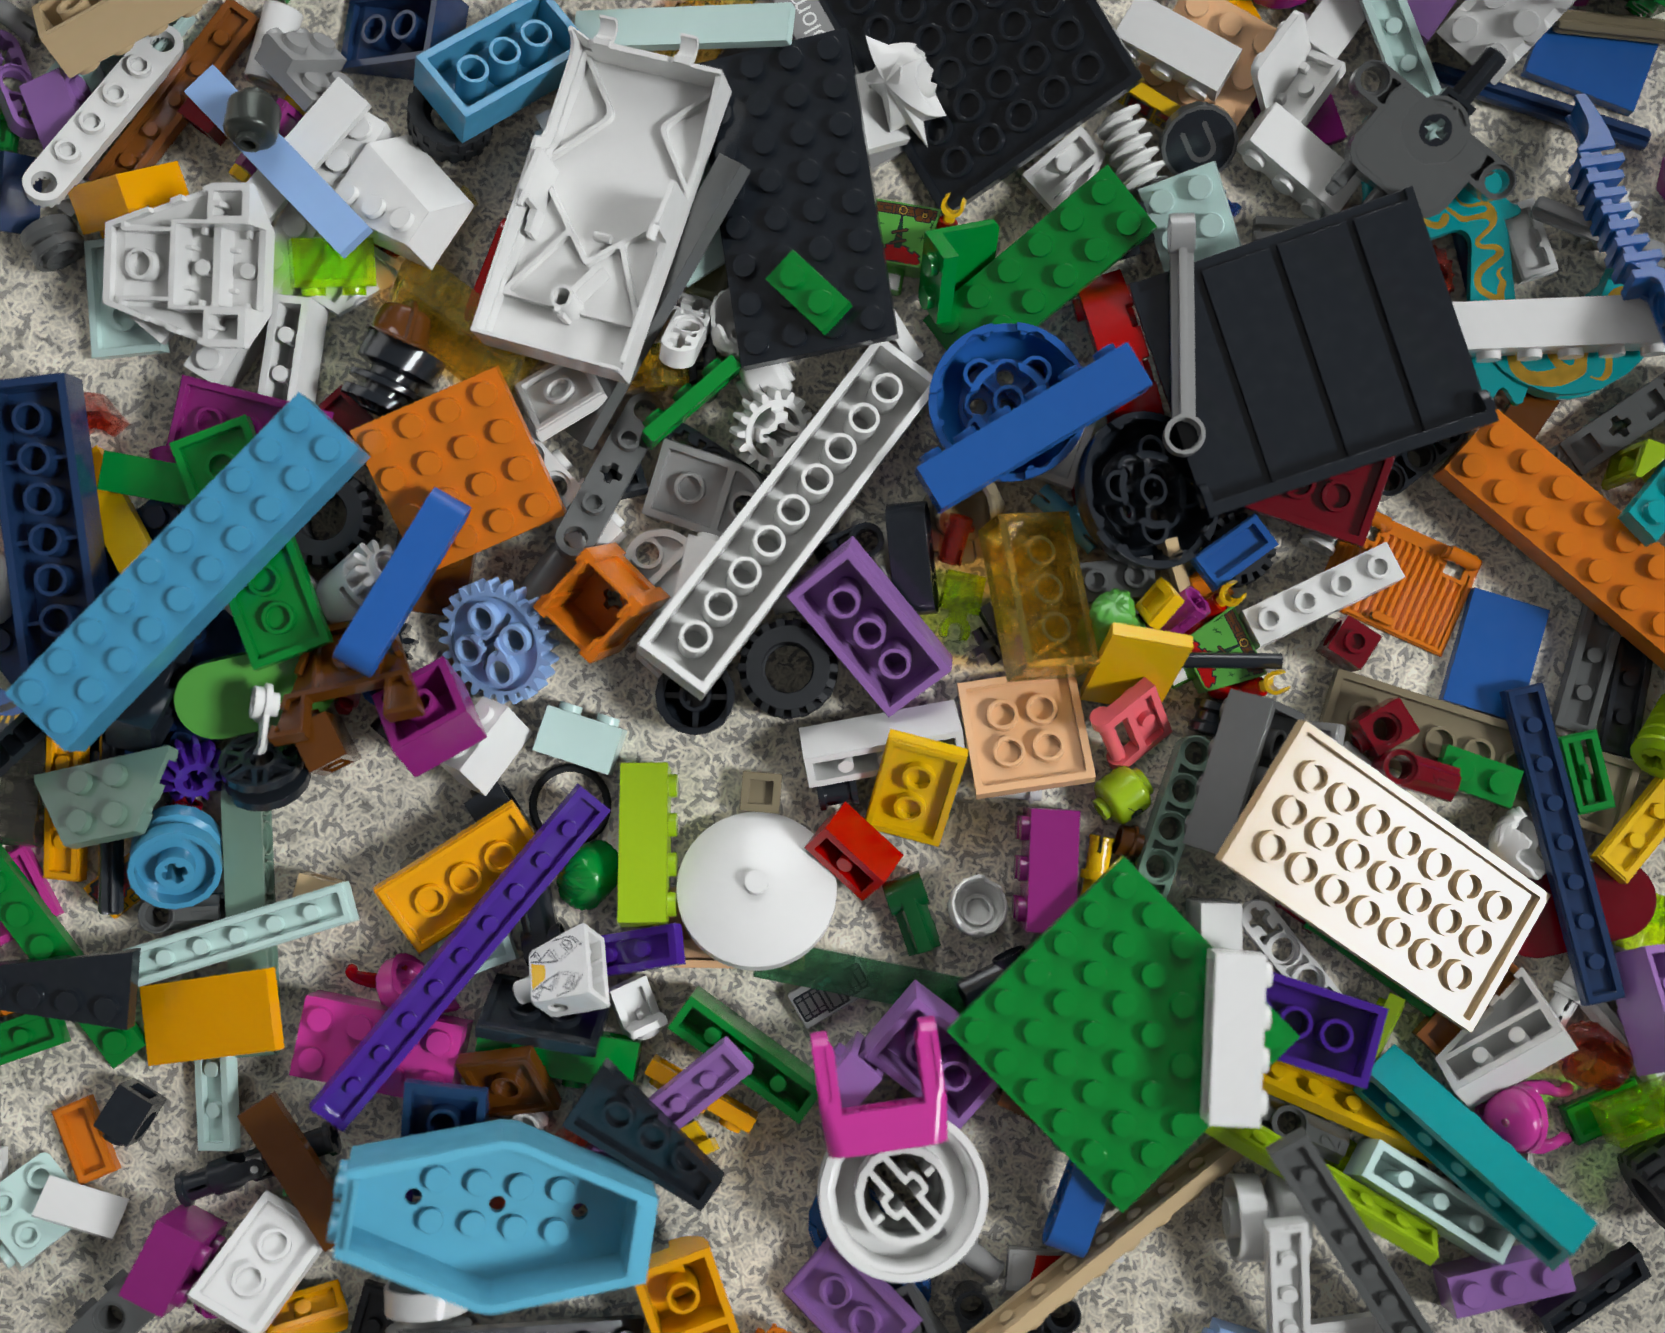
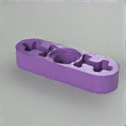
M0 29V50L7 51L5 59H3L0 52V107L9 129L15 135L28 140L36 139L38 134L34 124H29L26 118H20L24 110L26 117L32 120L26 104L24 108L22 106L25 101L21 91L10 90L4 85L2 80L6 77H12L24 84L33 80L18 40L11 33Z

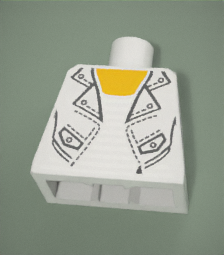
M585 923L578 924L532 950L529 954L530 976L516 981L513 985L515 997L520 1004L532 1002L533 1005L552 1017L610 1007L604 938Z

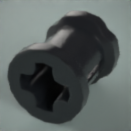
M855 780L816 787L821 811H826L828 806L842 804L845 801L847 803L852 802L853 805L860 804Z

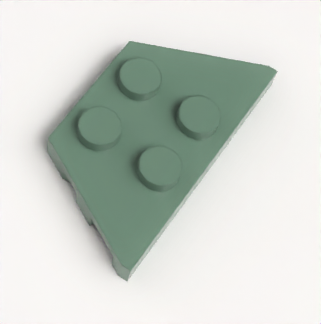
M167 745L34 775L35 785L63 845L72 849H78L144 835L153 816V807L159 801L165 785L159 782L168 761H176L178 749Z

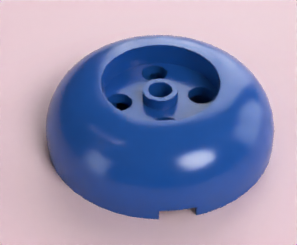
M1017 322L1016 324L1003 323L993 325L991 323L973 329L948 348L934 371L930 384L928 407L936 438L942 448L946 450L956 444L953 438L960 432L971 426H974L978 431L991 423L988 417L1000 409L999 406L1002 401L1010 402L1013 409L1025 403L1023 399L1025 394L1044 384L1046 389L1060 382L1058 375L1075 364H1079L1081 367L1080 363L1072 351L1060 339L1048 331L1031 324ZM1002 371L1010 372L1013 376V383L1001 386L997 382V374ZM974 400H982L987 406V411L983 415L972 413L970 404ZM1084 429L997 481H1024L1048 472L1069 455L1079 441Z

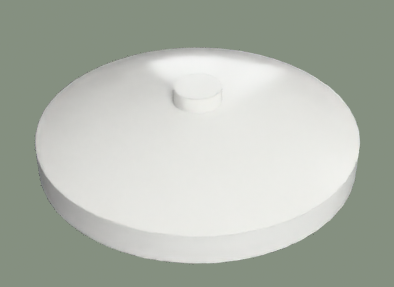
M745 812L716 822L697 837L682 860L677 878L676 893L682 922L690 937L702 951L718 962L733 968L763 971L779 968L800 959L820 941L833 917L837 897L836 877L804 848L814 835L810 830L795 820L779 814Z

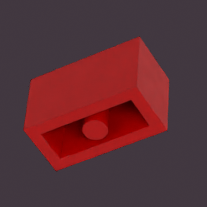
M846 801L822 823L804 847L862 901L886 882L903 857V854Z

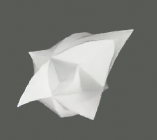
M866 36L867 44L876 67L865 77V80L870 84L868 88L876 90L883 99L890 133L908 124L927 146L923 121L943 117L946 114L935 93L937 84L930 82L933 68L925 60V52L916 47L917 44L901 42L887 45Z

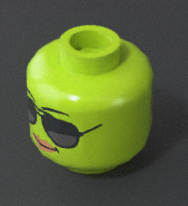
M1120 766L1095 783L1094 792L1096 799L1092 801V804L1105 821L1111 818L1116 823L1124 825L1150 807V795L1154 791L1151 783L1137 767L1131 769L1127 766Z

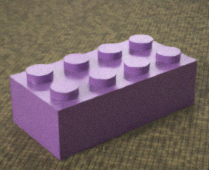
M854 536L792 583L786 597L888 717L892 716L952 671L953 656Z

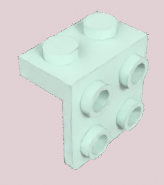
M45 1152L38 1154L0 1182V1260L8 1269L15 1265L21 1272L35 1261L37 1255L72 1230L31 1217L49 1175L70 1181L51 1155Z

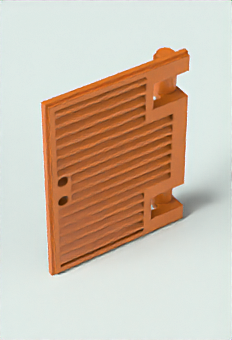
M1376 511L1371 526L1379 530L1374 541L1366 538L1364 547H1357L1337 540L1336 550L1330 556L1324 571L1387 542L1405 578L1339 612L1350 615L1356 620L1441 657L1483 561L1472 553L1454 545L1449 546L1401 525L1393 521L1391 517ZM1448 561L1464 567L1459 580L1443 573Z

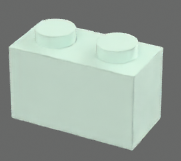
M561 700L558 708L547 705L532 750L607 775H613L627 730L618 727L620 720L601 713L597 714L596 720L582 716V707Z

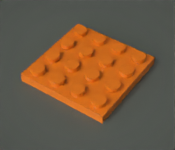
M498 365L350 430L354 441L371 456L366 465L402 538L435 487L472 507L467 520L437 570L562 517L567 512Z

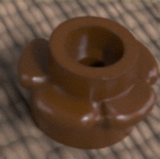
M1121 824L1119 826L1115 842H1113L1112 853L1114 855L1124 856L1128 861L1131 859V856L1139 857L1144 846L1145 836L1140 834L1138 825L1130 827Z

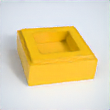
M1160 577L1137 602L1135 608L1150 627L1160 630L1185 601L1169 582Z

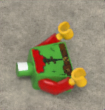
M951 192L946 194L942 200L941 209L876 198L892 296L901 295L904 276L920 278L925 231L958 225L955 218L959 217L966 207V199L964 197L958 210H952L948 207L947 200Z
M1237 580L1228 581L1221 588L1219 594L1215 593L1207 598L1206 601L1209 604L1211 613L1183 633L1193 636V649L1191 652L1257 653L1234 606L1239 605L1246 598L1247 593H1244L1240 598H1233L1228 593V588L1238 582ZM1181 668L1171 688L1175 689L1192 681L1198 694L1207 692L1214 700L1224 701L1228 698L1230 688L1263 697L1267 693L1273 695L1285 693L1290 689V686L1279 689L1274 685L1273 679L1275 675L1286 673L1282 669L1271 671L1267 674L1265 669Z

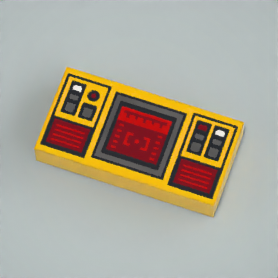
M1142 82L1116 100L1125 107L1139 104L1141 110L1136 114L1163 130L1169 116L1181 107Z

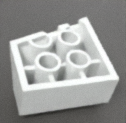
M411 135L367 143L335 189V192L373 230L366 240L430 270L433 269L474 208V204L435 161L422 151L420 147L415 146Z

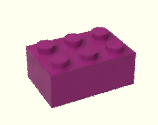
M1023 807V815H1016L1015 839L1022 840L1021 855L1014 856L1013 875L1014 879L1020 881V895H1013L1012 919H1016L1018 926L1026 932H1045L1077 900L1080 811Z

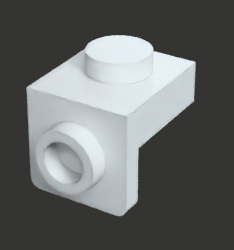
M640 973L609 988V999L621 1030L630 1039L642 1041L652 1038L660 1032V1027L668 1024L666 1015L660 1012L645 974Z

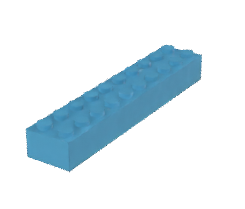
M298 392L5 694L64 751H86L371 456L312 400Z

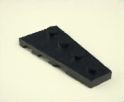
M141 948L126 949L120 952H93L89 955L79 956L62 955L38 960L31 958L1 961L0 1010L128 1030L135 1025Z
M607 1057L562 1124L569 1131L702 1211L723 1181L725 1173Z

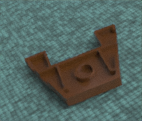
M352 620L329 624L328 627L334 642L301 654L294 670L297 679L291 693L284 694L279 707L283 711L277 726L271 725L267 739L275 747L310 740L312 704L314 702L384 688L383 716L389 723L425 716V709L399 635L396 636L378 668L369 678L332 658L338 643Z

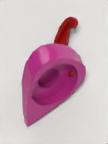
M399 953L395 957L387 959L378 969L377 973L358 971L356 965L349 964L345 969V974L354 983L368 988H376L381 1004L390 1008L425 964L413 955ZM454 999L443 1013L454 1012L461 1007Z

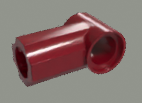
M1407 749L1390 750L1381 756H1376L1371 763V767L1400 788L1445 802H1452L1459 790L1461 782L1460 768L1417 756ZM1392 758L1397 759L1402 767V772L1398 778L1393 777L1389 771V762Z

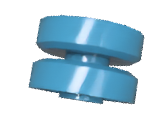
M176 804L157 808L152 811L153 816L146 833L132 837L127 867L130 886L142 900L156 907L174 910L192 907L207 899L219 885L223 866L221 829L211 815L196 807Z

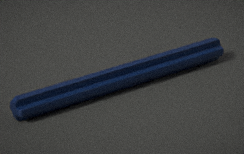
M1432 62L1442 89L1447 86L1453 88L1466 73V71ZM1489 82L1476 97L1477 100L1565 128H1569L1565 118L1567 115H1571L1574 105L1498 82L1495 86ZM1600 114L1616 144L1638 151L1646 148L1651 138V132L1648 129Z

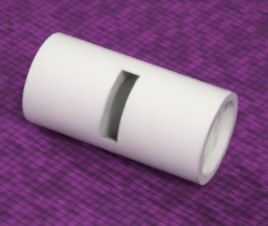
M265 1L244 72V78L247 81L261 88L273 91L283 90L254 58L262 44V38L268 30L279 28L283 33H294L300 29L303 15L299 11L280 2Z

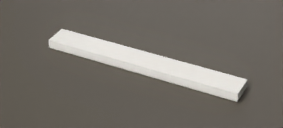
M337 77L284 139L317 171L369 111L371 105L340 77ZM257 169L247 182L255 184L268 218L272 223L289 201ZM132 315L130 316L131 319L163 345H166L175 335V333Z

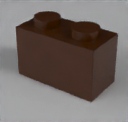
M319 709L312 710L310 740L295 743L309 773L328 776L362 759L340 716L327 711L320 713Z

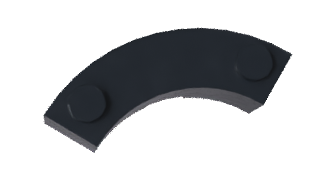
M202 631L195 637V639H201ZM195 639L105 730L107 745L134 753L158 748L162 745L176 719V716L172 715L175 708L174 694L176 687L185 673L196 664L189 661Z

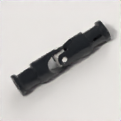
M324 1121L319 1128L303 1133L318 1157L327 1154L336 1156L341 1153V1139L337 1127L328 1121ZM253 1146L246 1152L229 1154L211 1160L206 1167L189 1173L185 1170L177 1172L174 1177V1188L179 1202L185 1207L194 1205L197 1199L211 1194L221 1196L238 1190L248 1181H261L275 1175L257 1147Z

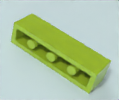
M668 762L620 763L617 923L622 928L654 927L670 924V917L677 916V893L670 892V876H677L678 872L677 852H671V837L678 836V814L671 813V798H678L679 785L678 774H671Z

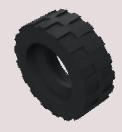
M413 86V92L409 93L407 130L409 136H412L415 146L420 147L423 152L434 157L436 161H448L450 164H458L459 161L468 162L476 155L480 156L484 148L488 147L491 142L493 126L462 143L454 133L441 131L434 125L431 119L433 107L417 87Z

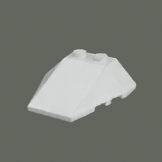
M213 182L202 186L203 190L187 196L180 194L170 198V202L154 208L148 206L105 222L103 304L161 326L170 332L185 336L210 348L249 349L272 315L275 232L255 184L250 182Z

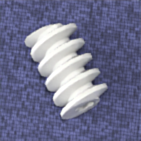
M1139 104L1124 107L1110 114L1097 130L1099 139L1106 140L1103 144L1105 153L1112 154L1109 158L1111 167L1118 168L1115 174L1121 182H1124L1123 184L1132 195H1138V189L1169 177L1168 175H1157V172L1165 166L1164 160L1151 161V158L1159 152L1158 146L1145 148V144L1153 138L1152 133L1139 134V130L1147 124L1146 119L1133 120V116L1141 110Z

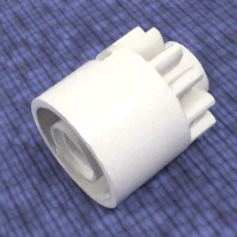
M372 540L367 545L360 543L319 581L316 595L324 616L332 624L352 620L394 553L391 551L392 549L389 544L379 549V545L375 540Z

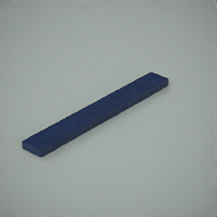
M1543 682L1501 691L1499 693L1520 770L1524 771L1522 781L1580 1004L1590 1006L1626 998Z

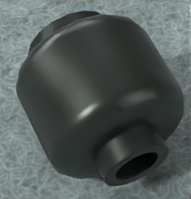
M247 87L236 91L230 95L227 102L223 122L225 135L238 148L246 152H257L275 145L282 117L280 106L268 92L262 89Z

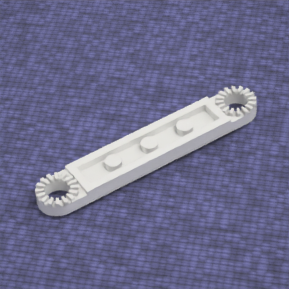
M168 25V28L163 33L154 37L146 36L134 43L130 51L125 53L24 173L22 185L28 200L32 201L34 205H40L42 208H46V206L52 208L56 204H61L62 200H65L66 195L74 186L78 185L162 84L170 70L184 54L183 39L177 29ZM161 37L165 40L168 38V41H172L175 44L171 50L165 52L156 50L152 45L153 41H157V38L160 40ZM43 177H46V179L51 178L57 184L56 188L49 193L37 192L33 185H35V181H39L38 178L42 180L44 179Z

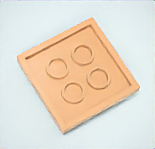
M1178 0L1172 11L1242 48L1240 58L1216 100L1212 101L1206 98L1203 101L1224 108L1238 128L1257 97L1251 77L1253 60L1260 52L1265 50L1274 38L1277 28L1227 0ZM1141 62L1138 67L1145 79L1142 83L1181 107L1201 101L1189 95L1184 90L1185 85L1172 79L1170 82H1166L1152 74L1150 71L1151 67Z
M1074 666L957 683V693L967 749H969L968 756L976 800L1095 782L1096 774Z

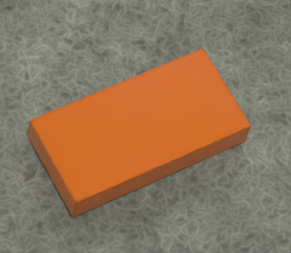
M93 1094L51 1111L78 1184L83 1185L121 1168L113 1144L105 1140L102 1136L103 1132L93 1126L100 1115V1110Z

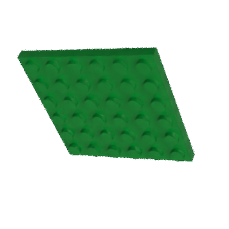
M1121 856L946 1028L947 1032L1121 1213L1139 1198L1211 1126L1200 1118L1207 948L1214 949L1124 856ZM1271 1006V1026L1269 1030H1264V1047L1268 1048L1270 1057L1269 1067L1300 1037Z

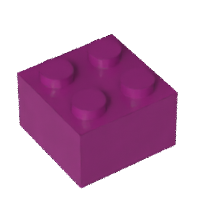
M444 656L412 673L425 709V716L389 723L383 716L384 689L372 695L392 751L415 778L488 738L464 682Z
M182 1204L157 1219L118 1296L160 1318H163L175 1307L182 1308L188 1299V1293L203 1275L209 1259L214 1260L225 1245L227 1238L222 1236L228 1222L196 1205L185 1207Z

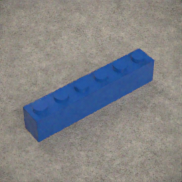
M1126 342L1118 348L1113 343L1105 346L1092 356L1095 361L1081 369L1079 364L1073 365L1058 375L1060 382L1046 389L1044 384L1034 388L1023 396L1025 403L1012 410L1009 405L1004 406L988 417L991 423L978 431L974 426H971L957 434L953 438L956 444L942 451L938 446L922 455L918 459L921 464L916 467L915 475L939 515L1145 393L1153 383L1129 343Z

